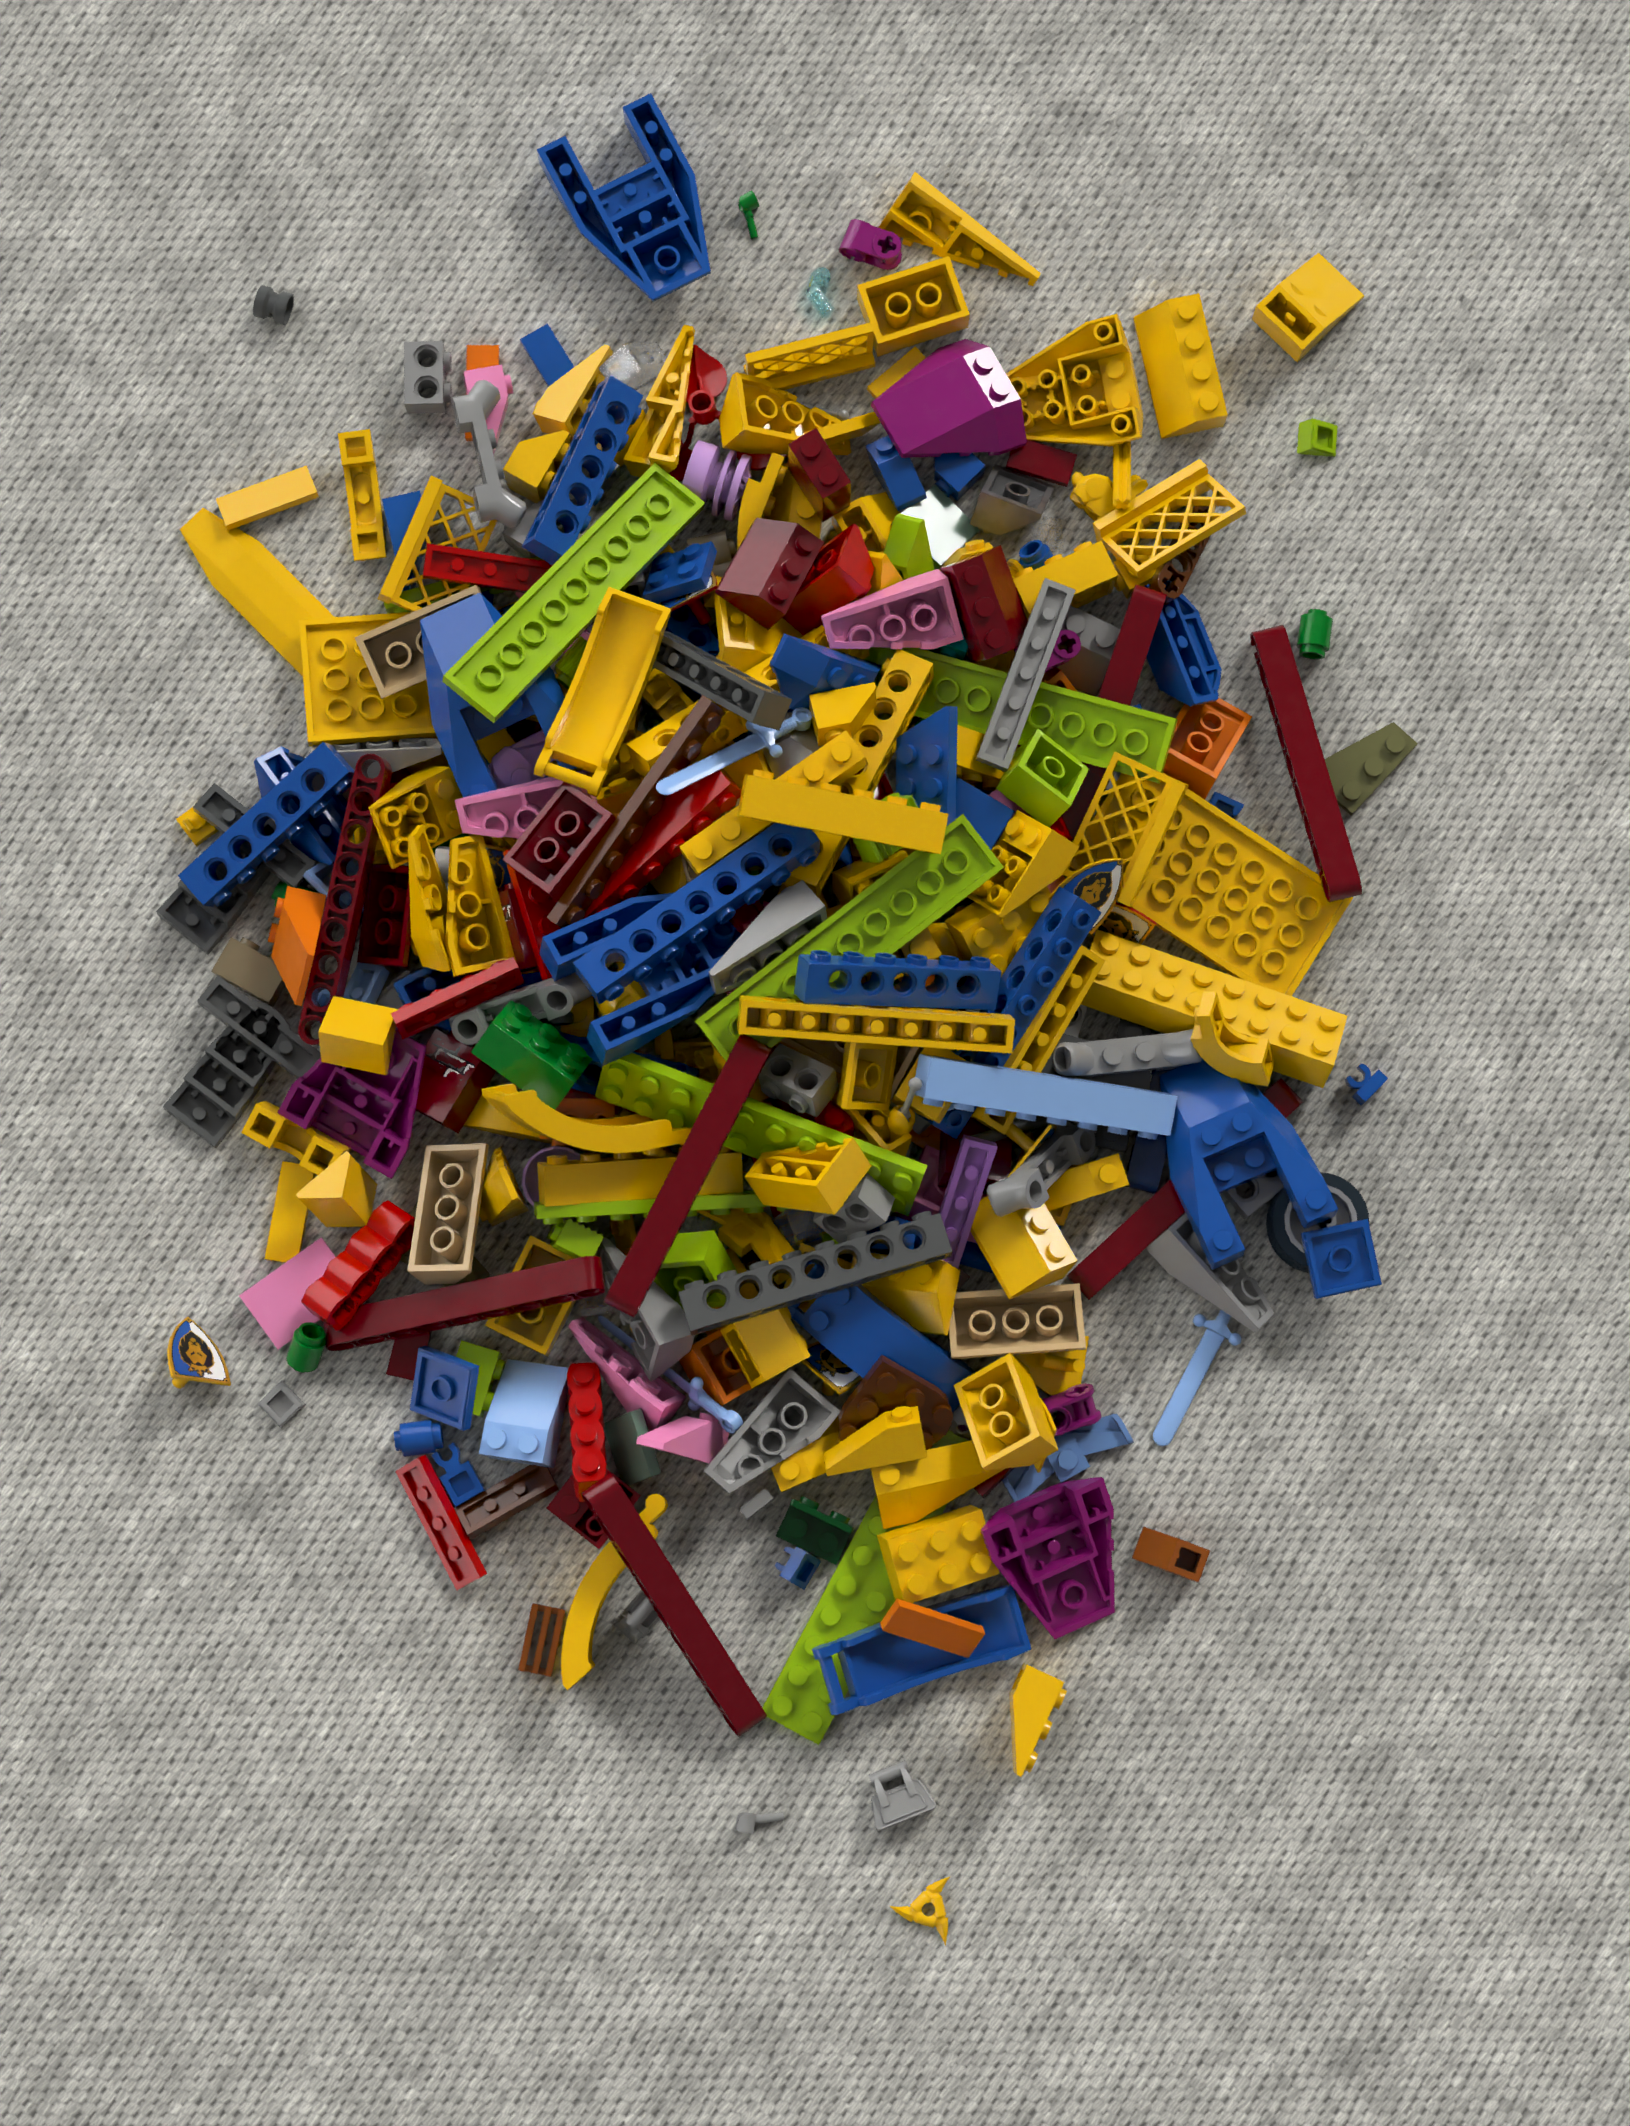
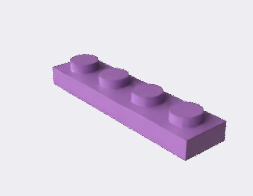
M965 1134L939 1210L952 1249L951 1257L943 1259V1261L957 1269L997 1150L995 1142Z

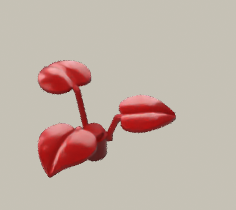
M696 344L693 345L686 403L689 404L692 416L688 420L689 428L686 441L683 443L681 440L677 468L669 473L679 482L684 479L692 454V450L688 449V447L692 443L695 425L697 423L708 425L715 419L719 420L721 411L717 410L714 398L722 394L728 381L723 365ZM737 451V459L739 461L743 454L752 456L751 470L766 469L771 454H749ZM779 454L785 458L788 457V454Z

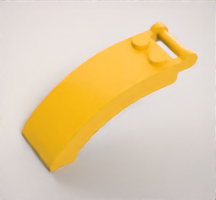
M608 587L598 607L589 639L572 683L546 736L544 748L534 768V775L542 778L547 775L588 790L587 794L598 797L641 700L669 621L671 608ZM552 759L594 773V775L589 777L550 762Z
M512 1083L481 1089L482 1096L489 1104L518 1125L544 1137L590 1151L605 1153L643 1151L644 1155L658 1154L663 1152V1147L675 1144L683 1146L692 1129L689 1127L673 1128L671 1122L667 1119L650 1121L649 1117L637 1113L599 1119L566 1116L542 1102L537 1097L536 1091L526 1090L518 1092L516 1085Z
M660 1494L648 1496L645 1502L646 1508L639 1514L654 1539L658 1536V1530L652 1523L668 1508V1501ZM611 1542L603 1548L589 1567L570 1607L561 1654L562 1683L567 1690L571 1689L595 1667V1662L592 1660V1644L597 1619L610 1589L626 1568L625 1563Z

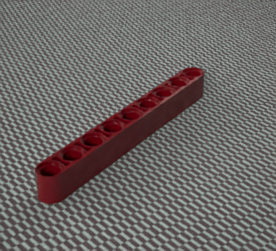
M1135 585L1098 696L1099 698L1130 706L1167 594L1141 585ZM1083 763L1089 770L1072 805L1061 815L1072 838L1071 842H1073L1104 776L1105 768Z
M1283 625L1251 632L1250 641L1252 646L1255 645L1257 651L1254 653L1258 671L1325 897L1330 903L1361 895L1362 885L1286 629Z
M375 754L361 756L355 766L298 1026L300 1038L310 1045L320 1046L319 1039L315 1040L311 1035L312 1025L318 1021L322 1024L333 996L343 998L378 840V832L370 811H362L360 802L365 795L371 794L373 803H375L389 791L392 777L390 763ZM374 762H379L381 767L379 775L373 779L369 778L367 774L368 767ZM359 827H364L366 838L363 842L356 844L353 839L354 831ZM356 859L359 863V870L355 875L348 876L346 866L348 862ZM349 892L352 896L351 905L348 908L342 909L339 905V898L343 893ZM342 924L345 929L344 937L340 941L335 942L332 937V930L336 925ZM334 956L338 962V967L334 973L328 974L325 970V963L328 958ZM327 989L330 993V1001L326 1006L321 1007L318 1003V995L322 990Z
M740 1034L604 1299V1303L633 1318L636 1316L772 1051L771 1047L748 1035Z
M1282 1078L1263 1094L1285 1118L1304 1102ZM1171 1180L1067 1275L1073 1284L1080 1283V1291L1088 1300L1096 1295L1185 1212Z
M598 1256L579 1257L360 1305L352 1319L338 1331L323 1322L326 1337L325 1346L329 1351L349 1350L598 1296L605 1292L602 1260Z
M610 1473L583 1491L581 1493L582 1498L733 1732L738 1737H741L767 1717L765 1711L622 1487Z

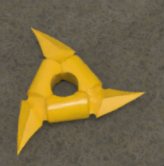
M950 1876L927 1886L926 1891H923L910 1904V1907L890 1906L895 1912L910 1922L915 1921L918 1924L932 1928L936 1927L945 1946L948 1933V1918L945 1917L946 1911L940 1892H942ZM926 1903H932L935 1907L934 1913L930 1916L924 1915L922 1912V1907Z

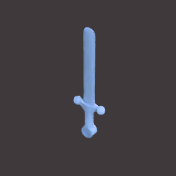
M804 707L796 708L792 712V717L783 721L780 730L759 726L747 720L745 724L746 729L752 731V735L660 780L656 784V790L663 795L673 794L764 747L769 750L772 757H780L783 750L781 746L775 744V740L794 730L805 731L809 729L812 720L811 711Z
M1220 1310L1215 1320H1206L1202 1314H1197L1193 1318L1195 1326H1203L1207 1329L1153 1432V1440L1159 1446H1166L1172 1441L1224 1338L1228 1339L1229 1343L1233 1346L1239 1345L1242 1341L1240 1334L1231 1333L1227 1325L1231 1316L1223 1310Z
M598 1316L599 1322L606 1330L632 1349L631 1343L636 1342L634 1339L604 1316ZM671 1368L663 1373L689 1394L688 1407L690 1410L697 1411L700 1407L704 1408L717 1418L722 1428L730 1434H734L743 1424V1420L737 1412L725 1409L702 1388L704 1385L702 1378L694 1377L691 1383H689Z

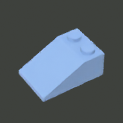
M507 1359L485 1419L479 1454L491 1459L554 1468L568 1395V1368Z

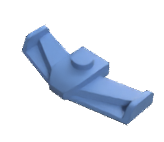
M1118 1414L1108 1415L1092 1425L1080 1427L1063 1435L1055 1436L1054 1438L1059 1450L1046 1457L1041 1472L1037 1473L1034 1464L1016 1467L1002 1482L1013 1502L1029 1496L1053 1473L1056 1474L1059 1482L1062 1483L1089 1468L1090 1465L1085 1455L1134 1443Z

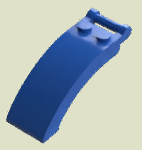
M814 1263V1267L807 1276L811 1279H818L822 1277L825 1271L821 1265ZM862 1284L818 1297L806 1312H803L798 1307L801 1303L787 1307L792 1319L862 1378L866 1376L879 1357L883 1355L943 1391L948 1398L952 1413L960 1406L954 1384L974 1374L975 1371L961 1359H951L950 1352L911 1326Z
M1006 1585L926 1607L983 1626L985 1635L969 1658L882 1631L880 1622L832 1642L812 1648L814 1658L819 1660L831 1703L828 1704L831 1715L841 1714L859 1706H868L926 1682L989 1663L1005 1661L1032 1650L1013 1587ZM838 1653L850 1694L846 1698L843 1697L831 1656Z

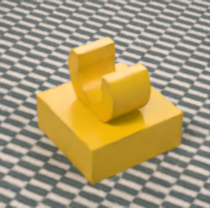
M193 807L176 819L196 847L219 831L198 815Z

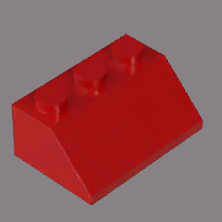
M853 523L821 547L786 615L782 617L803 636L813 628L823 625L822 615L849 604L855 598H863L871 589L872 584L870 580L875 568L860 529L856 524Z

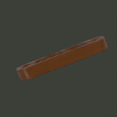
M1194 506L1192 513H1208L1209 506ZM1183 522L1180 523L1178 529H1181ZM1189 522L1187 530H1198L1195 527L1198 523ZM1210 536L1195 544L1194 549L1189 548L1173 558L1181 563L1183 572H1179L1174 568L1172 559L1157 568L1149 588L1167 594L1164 605L1170 604L1182 594ZM1172 539L1169 546L1177 543L1178 539ZM1167 580H1171L1172 582L1168 584L1165 590L1166 585L1164 584V582H1166Z

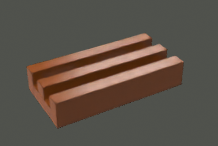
M532 1603L518 1670L552 1677L566 1610ZM539 1611L544 1612L532 1666L527 1665ZM551 1614L557 1615L547 1666L546 1668H541L540 1664Z

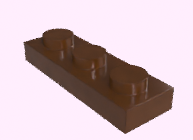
M529 1465L454 1509L467 1535L472 1540L558 1491L559 1488L548 1467Z

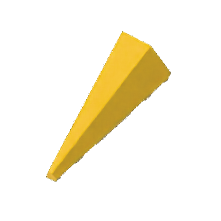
M916 172L913 173L878 226V228L893 232L898 237L903 238L902 244L911 247L913 242L929 246L933 248L932 254L940 257L949 256L950 260L977 269L980 268L981 264L999 269L998 275L1005 278L1008 277L1009 273L1027 278L1028 285L1030 286L1036 283L1041 274Z
M683 325L645 400L649 409L623 458L632 476L641 477L654 463L658 464L668 473L677 468L695 335L693 326Z

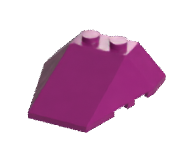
M968 339L937 348L871 403L872 409L901 458L940 457L942 453H959V456H970L971 453L988 452V456H993L1023 447L1027 443L1021 398L990 346Z
M396 1029L387 1075L324 1063L319 1058L303 1076L299 1077L292 1084L277 1113L304 1129L314 1127L365 1157L364 1164L392 1179L409 1149L426 1046L411 1037L402 1039L399 1031Z
M1102 1477L1059 1482L1000 1508L980 1529L991 1561L1054 1639L1115 1613L1114 1570H1112L1114 1539H1112L1111 1519H1114V1508Z

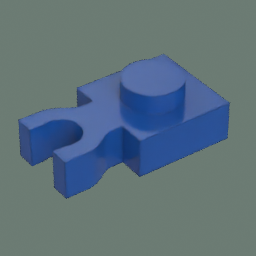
M453 1442L448 1445L452 1451V1458L450 1460L444 1461L440 1452L432 1454V1457L447 1472L439 1478L453 1504L457 1507L485 1491L486 1488L471 1461L461 1463L460 1450L457 1444Z

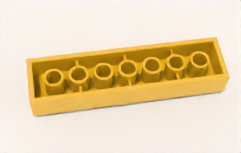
M1096 930L1089 950L1105 960L1082 1000L1081 1005L1166 1034L1193 1029L1195 1025L1194 1010L1196 1005H1200L1203 992H1217L1224 1018L1233 1029L1249 1037L1269 1039L1275 1060L1272 1071L1324 1088L1336 1061L1347 1015L1113 934Z

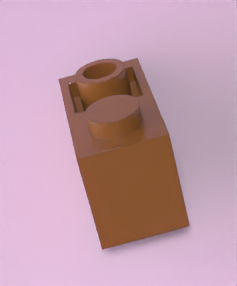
M1143 1526L1132 1559L1187 1580L1199 1582L1210 1550Z

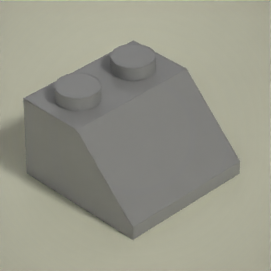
M1070 605L1061 630L1067 629L1075 632L1080 638L1081 649L1075 657L1056 668L1062 670L1075 689L1088 695L1097 696L1103 684L1121 629ZM1058 644L1059 650H1062V649L1068 650V647H1067L1066 644H1064V645Z

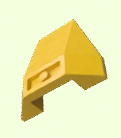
M1118 314L1085 322L1006 373L1021 398L1027 440L1034 442L1114 446L1142 438L1143 411L1133 358Z
M715 576L717 585H719L723 577ZM715 590L703 595L704 606L713 607L716 612L719 653L716 658L742 672H746L774 655L783 634L797 638L803 637L799 631L783 618L767 630L717 595Z

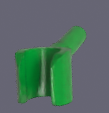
M749 191L740 196L738 206L746 219L750 238L754 239L758 238L751 211L758 208L759 203L754 192Z

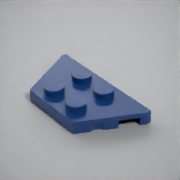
M955 706L943 707L896 738V793H899L900 796L913 795L918 808H920L921 802L940 805V812L949 814L947 825L956 819L958 707Z

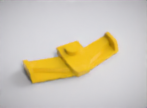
M744 1208L730 1209L731 1214L711 1215L710 1210H697V1212L724 1225L719 1228L718 1238L740 1257L753 1249L761 1261L768 1260L769 1264L783 1261L782 1256L784 1254L795 1251L773 1223L772 1217L765 1212L744 1213ZM780 1273L774 1277V1281L779 1285L790 1278V1276Z

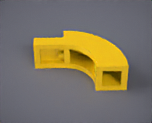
M1204 991L1200 1005H1196L1194 1010L1195 1025L1190 1038L1197 1053L1211 1067L1230 1078H1236L1241 1082L1268 1086L1275 1063L1269 1039L1249 1037L1233 1029L1224 1018L1217 992Z

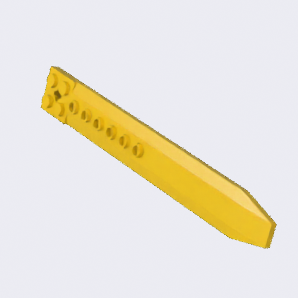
M202 508L179 530L210 583L303 677L299 620L330 618L334 616L258 540L238 528L228 531L223 519ZM442 751L441 755L406 768L412 775L429 765L450 766ZM483 836L485 844L499 847L488 836Z

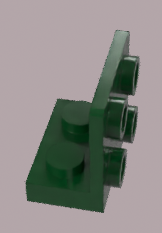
M801 1496L799 1501L792 1499L776 1537L836 1565L854 1529L848 1525L850 1518L833 1510L830 1516L818 1511L820 1504L804 1496Z

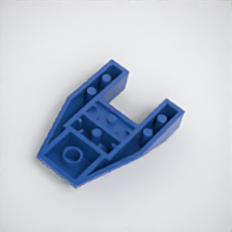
M650 93L622 107L624 123L647 163L646 165L594 190L566 136L537 149L539 164L553 191L581 235L654 302L710 274L711 270L695 174Z
M480 592L420 620L432 726L463 798L499 789L477 743L478 740L533 715H536L546 737L565 699L554 671L549 666L507 711L493 723L442 682L443 675L502 617ZM557 760L558 765L570 770L577 768Z
M673 893L632 897L542 937L539 954L554 981L575 973L574 961ZM698 904L691 911L695 914H702L709 907ZM730 921L724 924H715L708 929V933L703 939L696 943L689 942L682 947L680 953L673 960L667 963L662 961L653 967L651 974L639 982L647 997L590 1022L587 1040L602 1066L634 1052L694 1014L715 994L712 989L709 971L741 936ZM671 923L664 928V931L675 933L681 926ZM646 942L641 943L637 946L636 951L641 953L648 952L652 949L653 945Z
M1204 1060L1198 1063L1183 1065L1159 1075L1160 1091L1178 1096L1170 1136L1165 1135L1170 1180L1212 1270L1243 1257L1246 1250L1220 1194L1274 1170L1277 1171L1304 1230L1335 1217L1338 1207L1322 1174L1293 1125L1254 1084L1230 1078L1218 1072Z

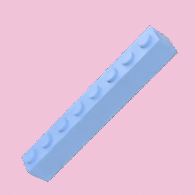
M919 1054L915 1077L919 1078L922 1082L921 1089L916 1091L915 1095L922 1097V1103L926 1105L943 1107V1102L946 1101L954 1103L955 1109L974 1112L975 1106L985 1107V1113L1005 1117L1006 1111L1017 1112L1016 1118L1028 1121H1036V1116L1047 1117V1123L1066 1126L1067 1120L1078 1122L1077 1127L1097 1131L1098 1125L1108 1126L1107 1132L1127 1135L1129 1129L1138 1131V1137L1157 1140L1158 1134L1170 1136L1178 1097L1160 1091Z

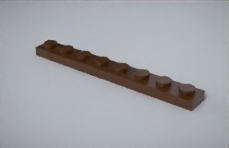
M704 695L701 696L547 916L553 923L564 928L584 919L585 912L594 899L602 894L608 879L614 871L621 867L627 852L642 837L643 830L648 822L661 810L667 795L660 794L656 790L657 782L688 767L691 761L698 757L703 744L710 734L719 727L721 718L726 712Z

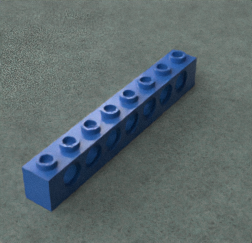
M774 823L574 961L576 974L599 1004L606 1000H615L624 992V988L633 981L640 982L651 974L652 968L662 961L667 963L673 960L680 953V949L689 942L696 943L707 935L708 929L717 923L724 924L729 921L744 904L751 905L762 897L764 890L773 884L778 886L784 883L790 877V872L799 866L806 867L814 862L819 855L818 853L821 852L820 839L810 829ZM781 847L791 850L787 856L783 857L774 854ZM753 866H759L764 869L761 874L756 876L747 873V870ZM726 885H731L736 888V890L729 895H724L719 892V890ZM698 904L709 907L702 914H695L691 911ZM671 923L681 926L675 933L664 931V928ZM646 942L653 945L652 949L648 952L641 953L636 951L637 946L641 943ZM614 962L625 964L624 968L619 972L608 970V967Z
M1060 886L1001 976L996 1010L979 1011L982 1013L1009 1014L1015 1019L1013 1050L1102 913L1079 896ZM968 1050L953 1051V1053L966 1061L1001 1067L1004 1066L1011 1055L1010 1053ZM954 1108L946 1112L940 1124L921 1115L919 1116L954 1139H957L974 1112Z

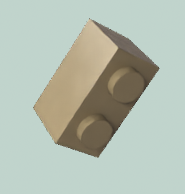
M231 937L211 972L233 986L274 1007L286 985L271 954L267 957L259 953L258 949L260 946L247 938L242 937L239 942Z

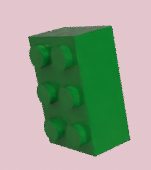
M510 1000L491 1022L471 1051L472 1054L523 1091H536L537 1097L554 1110L593 1060L581 1046L567 1041L554 1026L541 1022L532 1015L529 1008L523 1004L515 1003L513 1000Z

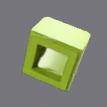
M1314 418L1300 422L1297 454L1335 457L1338 425Z

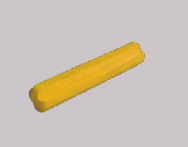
M1131 441L1113 446V506L1116 509L1122 508L1126 510L1130 507Z

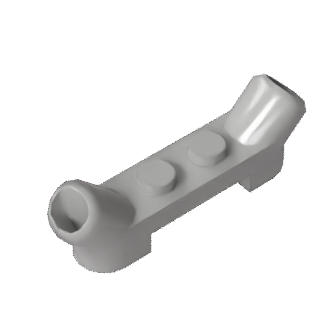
M479 380L468 395L452 397L454 418L458 434L471 432L483 481V485L474 486L473 500L479 522L496 519L511 529L518 526L527 508L525 502L501 487L500 480L504 479L501 461L494 459L492 450L497 448L494 430L487 429L486 419L501 399L498 388L490 382Z
M575 972L557 981L550 978L495 996L450 1017L449 1023L452 1033L458 1041L467 1045L475 1044L510 1000L529 1008L532 1015L539 1020L546 1017L548 1020L566 1015L573 1006L588 999L592 994Z
M1193 1029L1175 1033L1088 1042L1059 1043L1052 1053V1063L1055 1071L1065 1077L1078 1079L1146 1070H1171L1183 1065L1201 1062L1203 1059L1192 1045L1190 1038Z
M1067 1120L1066 1126L1056 1125L1055 1133L1008 1178L988 1186L986 1191L995 1214L1003 1217L1019 1209L1039 1208L1049 1199L1047 1189L1071 1165H1083L1092 1156L1095 1150L1094 1132L1079 1128L1070 1120Z

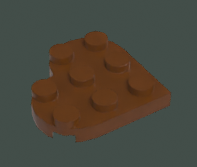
M881 1355L843 1404L838 1414L839 1439L843 1441L884 1412L892 1411L900 1406H918L925 1447L928 1450L947 1434L953 1419L952 1408L946 1394L937 1386Z

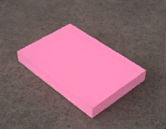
M322 1237L239 1295L278 1350L292 1340L294 1331L301 1324L307 1322L316 1323L320 1320L301 1303V1300L307 1288L323 1276L329 1262L336 1257Z

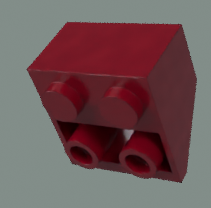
M607 1469V1474L610 1473L617 1480L634 1506L641 1495ZM572 1474L546 1509L600 1550L608 1540V1537L587 1504L577 1499Z

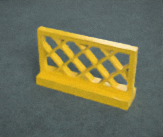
M869 322L745 354L746 365H743L744 372L747 375L766 379L772 383L771 388L775 390H787L876 367L873 356L874 330L872 323Z
M1198 459L1133 498L1128 509H1115L1093 522V528L1097 542L1102 540L1106 551H1110L1139 579L1246 514V509L1241 502L1208 474L1207 465ZM1210 489L1213 491L1212 497H1199ZM1182 506H1187L1185 513H1172ZM1193 506H1209L1208 513H1192ZM1216 506H1230L1232 508L1226 513H1214ZM1155 522H1160L1158 529H1145ZM1167 522H1183L1181 529H1165ZM1189 522L1205 523L1198 530H1187ZM1133 538L1132 545H1119L1127 539ZM1140 538L1155 539L1154 546H1138ZM1162 539H1178V542L1172 546H1161ZM1135 555H1151L1150 559L1140 565L1134 561Z
M431 475L377 599L387 604H395L410 612H415L422 608L420 605L426 604L428 606L431 605V601L444 596L449 597L455 592L468 589L470 586L468 584L450 589L447 581L441 580L445 591L428 597L422 580L427 578H422L423 575H419L415 565L416 558L426 554V549L420 551L424 540L426 545L427 543L431 544L427 533L429 528L439 524H443L449 540L437 545H451L458 548L457 542L473 537L477 551L484 552L497 520H490L488 526L475 530L469 513L476 511L473 497L443 484V480ZM444 494L457 499L462 511L445 517L440 505ZM464 503H466V504H468V505H470V506H473V507L466 509V506H465ZM438 511L440 519L433 521L435 514ZM464 516L470 533L454 538L447 522ZM485 532V534H484V536H483V538H482V541H481V543H480L479 538H478L477 535L482 534V533ZM412 570L415 578L407 580ZM417 582L424 599L411 603L400 598V595L405 586Z
M1114 752L1073 840V843L1077 846H1080L1081 841H1083L1085 849L1077 851L1074 856L1087 852L1090 863H1093L1095 860L1091 850L1109 844L1113 858H1119L1113 842L1131 836L1135 851L1132 857L1123 859V863L1129 862L1125 872L1123 871V881L1117 899L1118 902L1130 907L1133 906L1189 785L1118 752ZM1118 761L1131 766L1135 780L1117 786L1113 772ZM1137 770H1140L1148 775L1140 778ZM1155 777L1166 782L1160 796L1150 800L1147 799L1142 781ZM1111 780L1113 788L1105 791L1109 781ZM1137 783L1143 802L1125 808L1119 790ZM1115 792L1121 810L1103 816L1099 802L1102 796ZM1157 801L1152 812L1149 804ZM1145 806L1149 821L1145 827L1133 830L1127 812ZM1095 811H1097L1099 818L1091 821ZM1123 814L1129 832L1111 838L1105 820ZM1101 822L1107 841L1089 846L1085 835L1087 828L1090 825ZM1143 831V834L1138 842L1135 834ZM1074 857L1063 873L1067 877L1074 872L1069 869Z

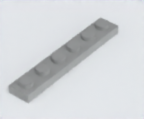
M1047 578L1043 580L976 756V761L1007 772L1076 591L1075 589Z

